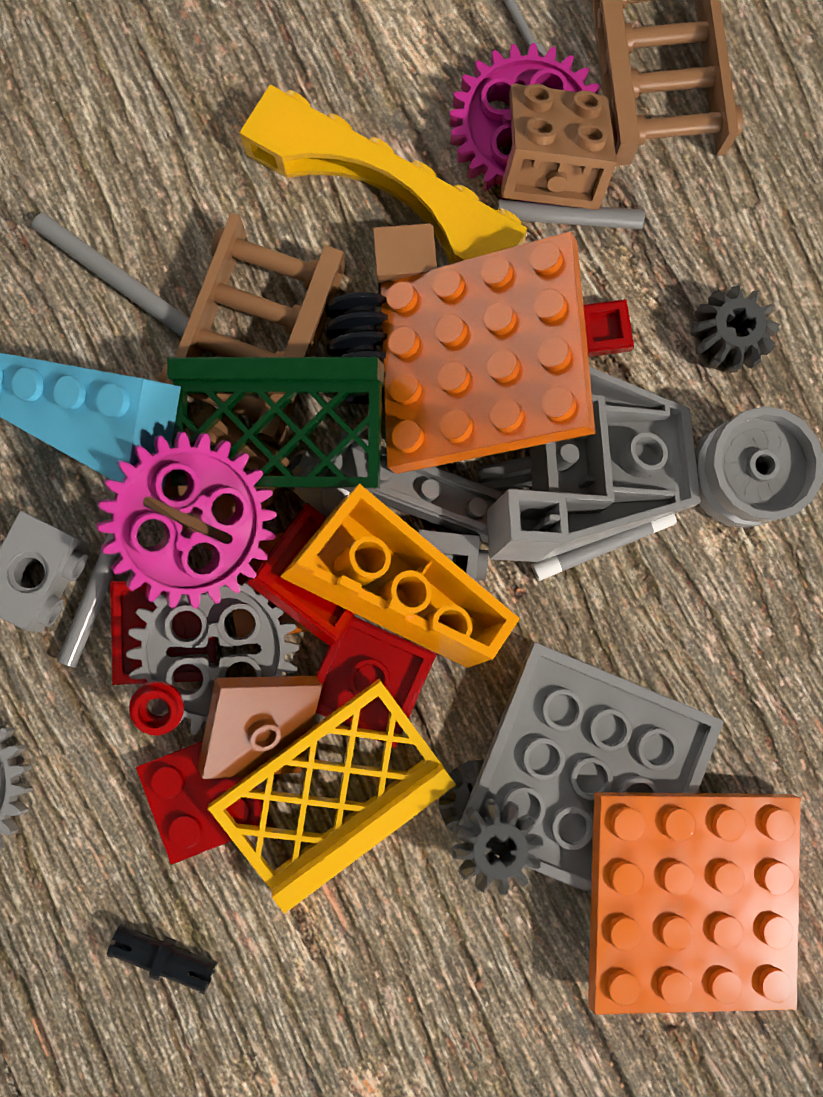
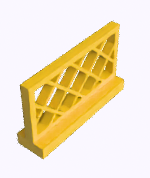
M378 679L208 805V810L270 888L272 899L285 914L456 786V784L381 680ZM379 696L389 710L386 732L357 728L360 709ZM351 717L350 727L338 726ZM396 721L406 734L394 733ZM328 733L348 736L344 763L314 759L317 741ZM356 737L384 741L380 768L351 764ZM392 742L414 744L424 757L423 760L408 771L388 769ZM309 748L308 758L296 757ZM284 765L305 767L302 794L271 791L274 773ZM313 769L342 772L338 799L309 795ZM350 773L378 777L376 795L366 802L345 800ZM386 778L396 779L385 787ZM266 779L265 790L254 789V787ZM241 797L263 800L259 826L236 823L226 808ZM270 801L300 804L296 830L266 827ZM307 805L335 808L334 826L323 834L303 831ZM344 810L353 811L348 816L343 818ZM246 835L257 836L256 847ZM264 837L293 840L292 857L273 871L261 855ZM301 842H310L309 845L300 851Z

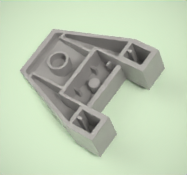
M589 366L595 434L530 447L533 491L508 489L487 510L489 560L539 562L701 503L690 408Z

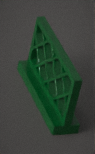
M167 357V379L173 381V385L181 386L172 447L175 445L177 432H186L187 434V427L194 433L189 438L190 446L194 447L200 433L207 434L227 415L244 433L230 448L228 459L237 455L252 441L270 460L261 469L263 475L254 484V487L355 488L360 483L364 488L380 489L382 386H384V364L378 357ZM187 394H207L219 406L200 428L187 416ZM217 394L232 395L224 402ZM246 394H258L271 408L249 428L231 409ZM268 394L284 395L275 403ZM297 394H310L323 408L300 429L282 409ZM319 394L336 395L327 403ZM349 394H369V415L353 430L334 409ZM278 414L296 435L275 455L256 435ZM330 415L349 435L326 456L308 435ZM367 428L368 445L359 437ZM210 440V450L213 451L216 445ZM354 440L368 454V477H347L333 463ZM304 441L322 461L307 476H295L281 461ZM277 467L285 476L267 475ZM329 467L337 477L318 476ZM181 469L171 470V486H188V479L184 471Z

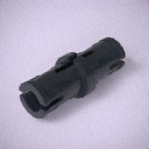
M122 923L112 940H115L114 945L110 944L107 951V956L110 958L114 957L149 971V978L159 981L164 977L197 990L205 995L210 985L211 975L214 974L218 961H211L176 947V940L165 937L161 941L131 929Z

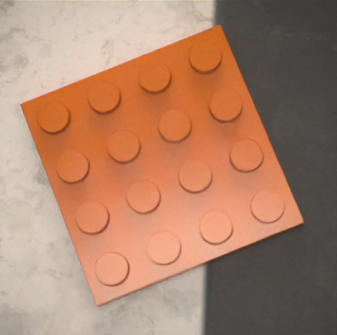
M571 231L435 268L427 273L381 283V295L387 301L382 304V313L388 315V320L382 322V332L387 333V339L383 340V352H386V358L383 359L385 372L387 468L392 472L400 474L595 434L578 244Z
M594 792L588 1008L595 1015L797 1010L801 797L792 794Z

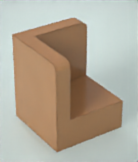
M432 224L373 228L378 293H381V283L427 273L437 268L434 227Z

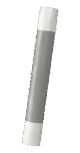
M675 514L551 558L532 562V570L538 581L544 580L677 523Z

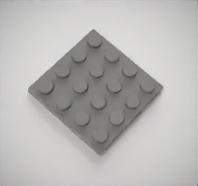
M531 642L459 824L467 828H471L473 825L465 813L469 807H473L480 814L481 818L485 817V801L488 799H493L497 802L500 814L509 801L519 806L517 819L529 814L536 821L533 829L528 834H537L543 838V846L528 851V853L533 854L541 861L540 868L532 870L591 893L594 792L697 793L724 721L546 646ZM454 835L458 840H461V841H463V842H466L465 840H462V839H460L459 837H457L456 835ZM494 836L487 842V845L495 855L501 856L506 851L502 842H508V839L501 841Z

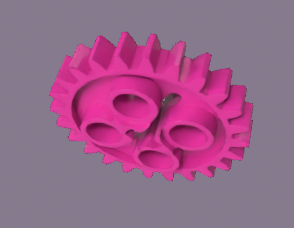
M531 43L528 55L521 56L517 46L511 44L509 58L504 59L497 50H493L490 62L491 67L477 60L474 68L475 77L463 75L462 91L454 92L453 107L455 110L450 111L449 126L455 129L451 130L450 143L451 145L460 146L457 149L456 160L458 163L471 161L467 174L469 179L475 178L480 174L485 176L482 190L486 192L495 183L501 185L509 156L502 154L498 148L512 146L513 144L509 98L512 84H541L551 89L572 92L590 91L598 95L601 87L599 83L584 85L589 72L587 67L575 73L571 70L574 56L569 55L559 63L555 61L556 47L553 46L548 50L545 57L538 56L536 43ZM493 101H502L505 102L509 106V108L504 110H498L493 108L489 103ZM501 187L500 199L505 200L506 198H502V187Z
M177 432L175 445L171 448L163 436H155V453L150 454L143 447L135 446L134 451L139 463L132 466L127 462L119 460L117 465L125 475L122 482L113 479H105L104 484L116 494L114 500L105 499L97 502L99 508L111 513V519L97 523L96 529L100 532L112 533L114 537L100 546L104 554H121L111 566L115 574H119L132 569L126 585L133 591L144 582H147L145 597L150 602L156 600L162 591H166V601L170 608L177 606L183 594L186 595L192 608L197 609L200 604L201 593L206 592L211 600L218 604L221 598L219 587L226 585L236 594L239 593L240 588L236 576L242 573L254 579L257 575L249 565L251 559L267 560L269 557L258 547L260 540L275 539V534L262 528L263 521L277 517L276 512L261 508V502L273 495L272 490L264 488L255 489L254 484L260 480L263 472L259 469L243 471L249 458L246 453L241 452L228 459L230 442L221 440L211 451L209 434L200 433L194 447H191L186 432ZM173 469H181L188 479L187 490L178 498H167L162 492V479L167 472ZM230 493L235 500V511L229 519L216 521L211 510L213 501L221 494ZM150 496L183 513H189L194 506L193 515L197 519L230 534L231 540L228 543H223L192 527H186L181 533L182 525L179 522L144 506L143 499ZM149 519L161 520L165 531L162 540L154 546H141L137 541L136 535L139 526ZM198 543H209L212 547L213 555L208 565L200 569L190 568L187 561L190 549Z

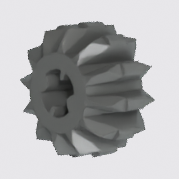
M739 285L733 286L728 291L727 296L718 290L710 295L708 304H701L695 311V317L699 322L692 326L690 335L703 340L695 348L696 354H705L709 351L713 355L709 363L710 368H717L725 360L729 373H736L742 367V364L752 369L761 362V355H768L774 349L775 343L770 337L779 331L780 324L766 319L774 311V304L760 307L756 303L759 300V290L752 291L747 298H744ZM731 323L732 327H727V324Z
M493 799L486 800V816L482 818L473 807H469L465 813L473 823L471 828L456 824L453 828V833L466 842L456 844L450 848L454 859L465 860L458 869L462 879L466 880L476 875L475 887L482 893L490 887L494 880L495 887L500 895L508 894V878L513 877L521 887L527 886L528 879L521 870L524 866L539 869L541 861L533 854L528 853V851L538 849L544 844L543 838L540 835L528 834L536 824L535 819L529 814L517 819L519 806L511 801L504 806L500 814L497 802ZM494 836L501 841L508 839V842H502L506 851L499 857L487 845V842Z

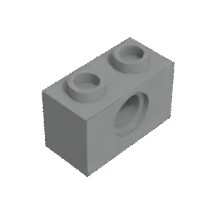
M20 511L0 547V618L25 631L42 633L45 626L50 627L62 611L64 601L60 598L69 581H75L86 565L88 556L85 554L89 543L37 517ZM41 562L45 570L44 579L38 586L32 588L27 580L28 571L34 564Z

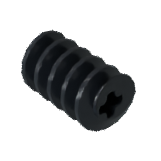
M356 292L338 296L329 301L326 305V314L331 320L326 325L327 335L332 339L327 344V353L330 357H378L384 364L383 359L386 358V352L376 351V346L383 345V340L387 339V333L375 331V327L381 326L382 322L388 320V315L374 311V308L381 307L383 303L387 302L384 296L376 293ZM382 391V403H384L385 392ZM349 394L343 401L355 404H369V394Z

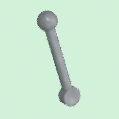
M504 0L528 46L527 55L531 43H536L538 56L545 57V47L534 39L515 0Z

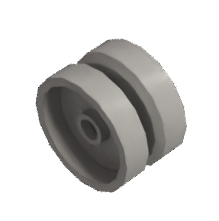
M763 406L743 411L707 433L700 439L695 448L701 499L699 504L707 515L726 526L747 529L796 515L813 501L823 482V453L819 439L804 420L785 409Z

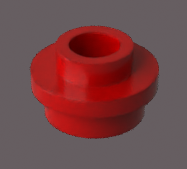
M163 681L145 683L135 691L129 703L131 721L140 731L149 735L158 736L171 732L178 726L184 714V701L180 692L173 685ZM152 699L163 700L167 706V712L163 715L151 713L148 708V702Z

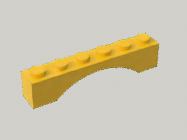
M270 84L239 132L247 156L286 178L306 175L341 176L368 183L390 193L410 207L425 223L433 225L434 235L444 249L449 264L524 244L528 228L523 226L520 219L512 212L502 208L494 210L480 202L478 196L469 188L459 184L453 187L437 178L435 172L426 164L419 161H412L410 163L401 158L383 140L376 137L368 139L353 131L346 120L336 114L329 113L326 116L311 107L310 103L302 95L295 91L287 90L283 92Z

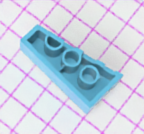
M0 353V417L110 479L122 482L125 475L119 469L117 462L121 460L132 466L139 463L134 451L135 446L139 445L150 454L156 452L154 437L159 435L163 436L171 448L181 386ZM166 474L162 479V490H164Z

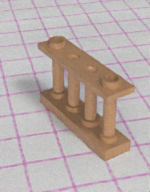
M591 0L603 96L607 97L609 102L617 159L616 166L631 165L639 145H644L647 139L713 133L716 156L726 155L736 137L742 132L743 111L740 105H735L720 0H694L697 15L696 22L635 28L632 27L631 23H625L623 9L626 8L627 4L661 0ZM696 42L701 44L704 67L639 73L637 68L631 69L629 54L635 48ZM707 87L710 113L645 119L643 114L637 115L635 99H638L639 94Z
M230 213L225 228L219 227L213 237L211 245L213 259L175 357H200L203 349L224 357H314L328 319L326 305L329 301L336 298L346 271L344 251L324 245L320 259H312L309 263L245 241L247 233L240 215ZM237 259L303 281L304 287L308 290L302 306L295 304L292 308L228 286ZM220 304L287 327L286 331L291 336L285 351L279 349L276 353L210 331ZM166 363L161 371L158 382L173 385V381L167 379ZM187 394V396L218 406L207 394ZM232 394L217 395L225 402ZM284 394L268 395L276 403ZM299 394L282 409L290 418ZM245 395L231 410L252 418V424H255L271 407L261 397L256 399ZM277 414L257 435L265 443L280 448L288 425Z

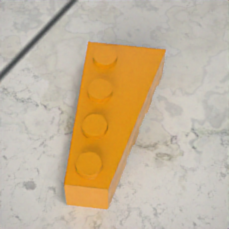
M360 483L337 504L280 576L466 668L492 660L520 619Z

